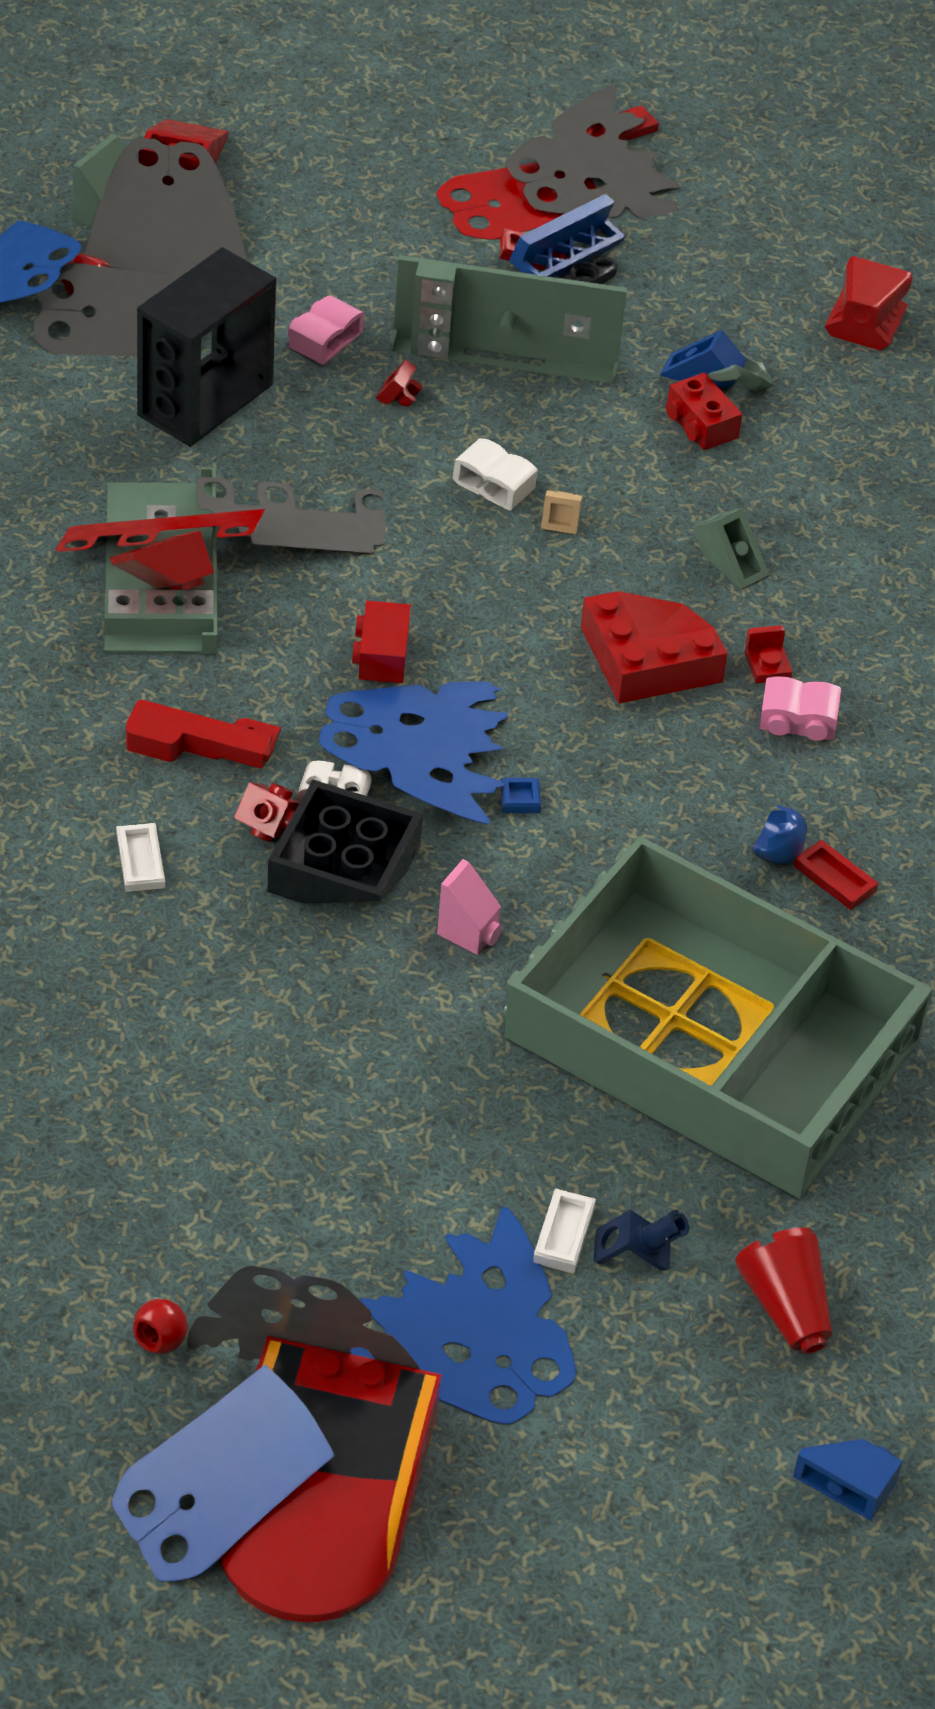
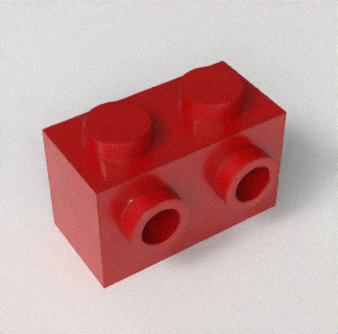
M705 372L669 385L668 400L666 402L667 414L671 420H677L690 441H696L703 450H707L739 438L743 414L717 385L708 378Z
M366 600L365 614L357 615L355 637L362 639L361 642L354 641L352 664H359L358 680L392 683L404 682L411 604Z

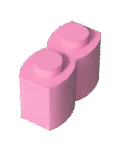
M331 295L326 296L320 301H316L309 312L296 317L290 323L288 328L289 348L323 365L363 332L364 312Z
M788 677L767 678L760 729L768 730L770 733L778 736L786 735L787 733L807 736L815 741L835 739L841 688L826 682L803 683Z

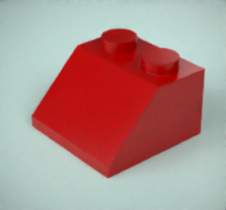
M200 530L175 535L110 557L112 565L157 589L163 587H170V590L191 589L205 584L203 577L214 573Z

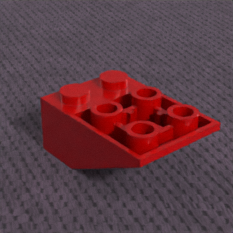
M165 119L149 128L144 138L156 139L161 144L167 145L168 157L169 146H174L179 142L200 144L208 151L216 164L229 136V131ZM142 149L138 152V162L146 167L154 166L158 162V155L151 149ZM184 153L178 160L179 165L188 171L197 169L200 164L199 158L193 153ZM164 176L162 182L170 186L174 183V179L171 176Z

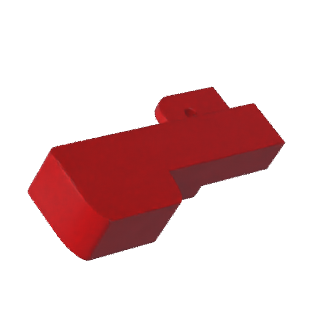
M140 699L137 701L126 723V748L128 751L167 762L176 760L182 751L215 760L224 758L263 769L275 749V743L281 732V727L249 718H241L236 720L234 724Z

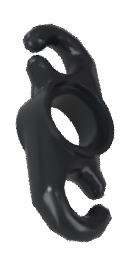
M598 256L596 257V262L589 261L574 264L569 271L558 278L604 284L616 275L618 264L611 257ZM596 263H598V264H604V265H607V266H609V267H606V268L597 267V266H596ZM588 276L592 278V280H581L577 277Z

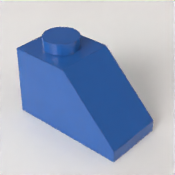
M720 330L671 353L660 375L682 381L704 372L708 375L711 372L730 367L731 365L743 368L746 359L725 332ZM711 379L718 388L724 387L725 389L738 382L736 380L716 381Z
M865 1439L802 1448L797 1457L793 1477L871 1521L896 1485L903 1461L895 1457L888 1449L875 1446Z

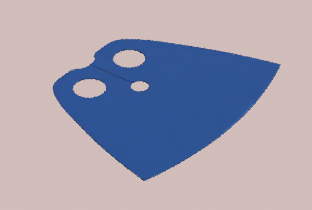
M18 220L0 235V303L34 295L50 288L60 277V269L77 256L82 249V245L74 238L53 229ZM60 248L69 249V253L64 258L55 261L49 259L53 251ZM30 263L34 264V266L31 269L23 270V267L25 265ZM39 274L48 275V279L43 284L35 287L28 286V281L32 277Z

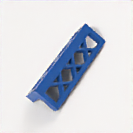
M604 194L520 236L509 261L522 273L557 277L569 271L574 264L586 262L610 250L625 238V235L607 220L615 202ZM600 229L609 238L595 236L594 231ZM577 241L588 244V249L573 246V242ZM552 252L565 254L567 259L563 260L552 257ZM530 263L544 265L545 271L540 273Z

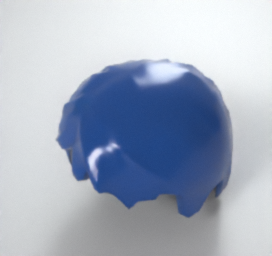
M776 805L781 810L770 812L765 826L753 846V850L758 856L771 863L785 864L794 860L804 849L807 824L805 818L793 809Z

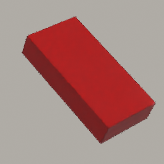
M822 839L798 855L794 860L795 868L850 910L877 892L879 884L877 881Z

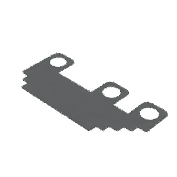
M199 477L196 479L199 509L210 510L212 513L265 509L254 533L246 535L251 537V542L254 545L373 553L374 545L383 546L385 544L384 507L380 510H370L362 504V498L365 495H376L384 501L383 491L356 490L354 492L356 513L296 509L294 489L286 483H258L259 506L235 504L233 484L228 479ZM210 482L219 483L226 488L227 493L221 498L210 497L204 492V485ZM270 487L281 488L287 493V500L282 503L272 502L266 498L265 490ZM245 526L236 527L239 529V533L245 532L249 529Z

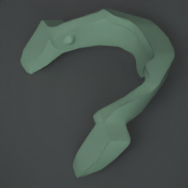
M742 352L741 354L746 359L743 368L731 365L707 375L708 378L716 381L736 380L749 387L752 393L759 392L764 387L767 388L773 385L772 378L763 363L754 361Z

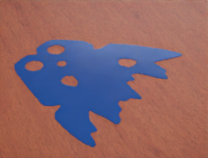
M448 682L440 686L436 695L422 685L344 692L333 695L327 702L325 712L333 723L322 727L319 743L326 751L358 769L378 771L388 768L392 776L393 786L417 799L460 817L489 824V818L471 794L493 793L496 788L502 787L505 784L499 780L468 771L464 764L473 763L468 756L470 753L502 749L501 746L492 743L491 737L484 732L497 727V723L505 720L508 714L505 712L469 708V706L479 701L497 698L494 692L501 690L489 682ZM346 702H354L362 706L364 712L359 717H348L341 713L340 706ZM401 714H414L423 717L424 722L418 725L407 726L401 723L399 719ZM371 726H379L383 729V732L374 734L369 728ZM339 732H348L357 738V744L349 748L341 747L335 744L333 737ZM435 768L448 770L453 774V780L451 783L441 782L432 778L429 772Z
M508 1207L501 1208L490 1244H485L468 1233H463L459 1236L445 1235L448 1245L464 1268V1273L461 1277L449 1274L446 1283L440 1284L405 1270L404 1276L407 1280V1285L402 1288L403 1296L401 1298L383 1295L376 1300L362 1298L360 1301L371 1311V1316L386 1330L383 1333L392 1335L407 1350L421 1370L442 1374L439 1400L486 1420L501 1424H511L534 1409L535 1395L554 1396L571 1385L576 1376V1369L569 1341L563 1328L558 1326L552 1319H544L537 1316L539 1310L551 1297L550 1287L542 1265L533 1262L535 1250L524 1228ZM490 1267L499 1268L506 1280V1285L502 1289L488 1288L482 1279L483 1272ZM451 1342L458 1343L470 1349L471 1357L458 1364L447 1356L442 1346ZM362 1347L350 1349L352 1355L374 1359L372 1354ZM499 1356L509 1357L511 1365L507 1368L497 1366L496 1359ZM540 1358L552 1359L559 1366V1374L550 1381L539 1380L532 1373V1364ZM498 1386H507L516 1392L518 1399L513 1407L499 1409L490 1402V1392Z

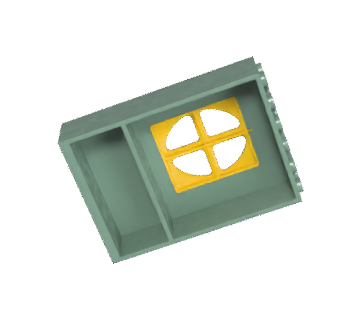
M639 836L629 848L623 847L614 865L608 872L602 871L599 874L591 892L587 896L582 895L578 898L569 917L565 921L559 920L556 923L548 941L543 946L537 945L527 965L521 971H514L510 976L505 991L508 992V1001L503 1011V1018H505L504 1037L800 1199L921 1041L933 988ZM647 970L678 971L689 974L695 979L676 1004L671 1007L665 1006L623 982L629 975ZM715 988L719 990L734 1006L741 1023V1034L737 1040L731 1041L686 1016L687 1012L707 989ZM617 996L659 1019L660 1023L640 1047L614 1034L610 1029L605 1016V1003L610 997ZM680 1030L720 1051L723 1058L709 1066L684 1069L677 1068L653 1054L672 1031Z

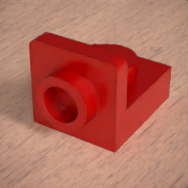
M782 625L750 628L747 632L744 653L755 684L766 683V679L770 677L792 678L793 672L783 647L785 630Z

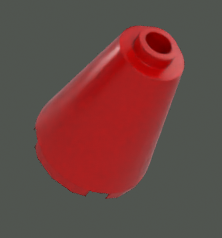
M808 1227L781 1230L772 1234L775 1242L761 1247L759 1240L748 1245L739 1252L735 1262L739 1273L791 1349H801L803 1354L815 1353L827 1346L826 1340L832 1335L819 1240L816 1234H813L812 1229Z

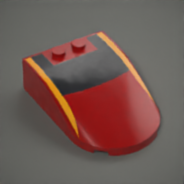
M267 1336L257 1370L266 1364L299 1397L317 1422L335 1456L242 1536L219 1558L222 1570L237 1589V1593L257 1609L274 1617L296 1622L333 1620L343 1617V1614L358 1608L364 1603L368 1604L383 1590L394 1572L438 1414L442 1374Z

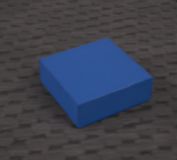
M539 778L500 779L505 784L500 787L502 813H541Z

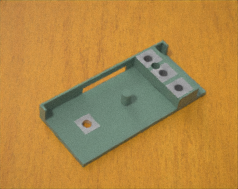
M399 255L394 331L390 351L615 384L627 288ZM579 321L583 326L575 327L572 325V322ZM464 348L545 359L546 361L545 366L464 355L463 352Z
M201 467V477L216 478V467ZM107 482V523L155 519L157 513H165L168 517L212 513L210 510L198 508L196 483ZM216 482L205 484L204 492L208 496L216 498ZM216 526L160 531L154 541L157 542L179 534L201 531L214 573L203 577L205 584L187 590H170V587L157 589L112 565L110 557L148 544L118 546L117 543L122 535L106 536L104 653L217 654ZM132 536L126 539V542H142L147 540L149 536Z

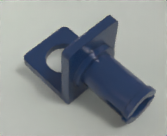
M629 1210L597 1228L594 1262L603 1264L617 1255L630 1250L659 1270H667L670 1264L671 1242L689 1233L688 1220L683 1213L679 1214L678 1210H673L668 1215L650 1223L634 1211ZM618 1229L619 1234L616 1242L606 1249L605 1244L609 1235Z

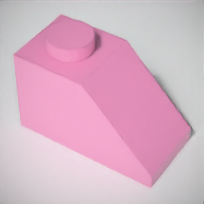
M464 859L441 883L437 934L478 955L487 944L493 946L502 932V925L499 924L501 906L470 862Z

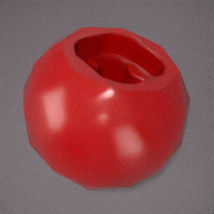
M161 1298L150 1300L142 1304L135 1313L133 1321L134 1338L143 1349L151 1353L167 1354L179 1348L186 1338L188 1331L187 1316L181 1307L171 1300Z

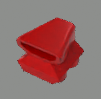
M856 256L849 258L845 269L844 287L825 324L829 335L880 351L889 346L908 304L902 301V298L907 294L912 285V274L902 269Z

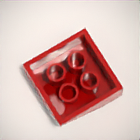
M621 591L584 598L580 628L619 704L723 683L728 653L715 628L686 605Z

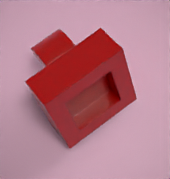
M406 359L388 376L376 399L381 403L389 404L396 397L400 405L410 406L416 400L413 395H417L423 388L419 382L411 379L417 367Z

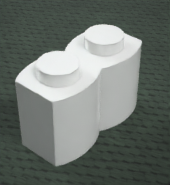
M479 438L455 460L453 480L458 485L476 494L483 495L485 499L511 511L535 489L538 469L527 459L518 455L508 454L499 444L488 439Z

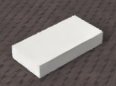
M156 824L116 826L125 891L165 888V877Z
M559 1189L554 1190L534 1252V1263L575 1273L595 1209L596 1199Z

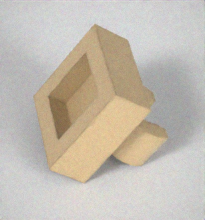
M547 490L541 529L576 534L582 496Z

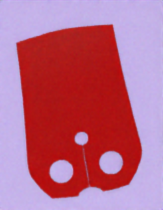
M538 162L519 165L523 172L529 174L536 173L540 169ZM508 167L453 177L445 182L436 192L441 205L453 212L454 219L452 222L463 235L475 238L500 239L504 228L522 233L536 229L564 215L563 213L546 212L532 207L523 193L527 183L516 180ZM556 171L554 173V176L559 179H563L566 176L563 171ZM586 178L583 182L588 189H597L591 178ZM542 187L537 191V197L544 202H553L558 196L557 192L549 187ZM456 189H465L472 196L468 201L459 202L451 197V192ZM497 200L500 202V206L491 207L488 202ZM482 216L489 220V226L484 229H475L469 225L468 221L471 217Z

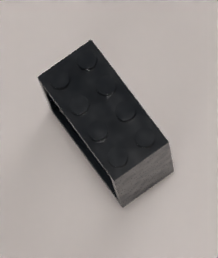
M222 247L138 306L137 416L191 447L273 385L277 278ZM212 331L211 353L201 360V338Z

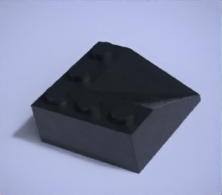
M312 780L268 860L267 892L304 904L381 901L406 874L421 845L423 814Z

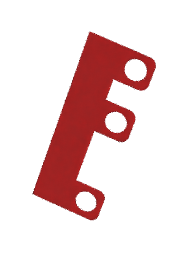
M265 509L77 525L67 530L55 550L64 552L89 549L94 545L98 537L122 535L117 543L118 546L144 545L154 542L160 531L221 526L216 534L219 538L246 536L254 533ZM245 526L249 528L247 531L239 534L225 533L227 529ZM132 536H149L147 540L142 542H126V539ZM84 540L88 542L86 545L78 548L64 547L67 543Z

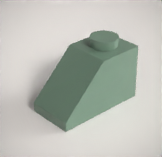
M743 508L718 513L692 526L704 557L740 589L769 575Z

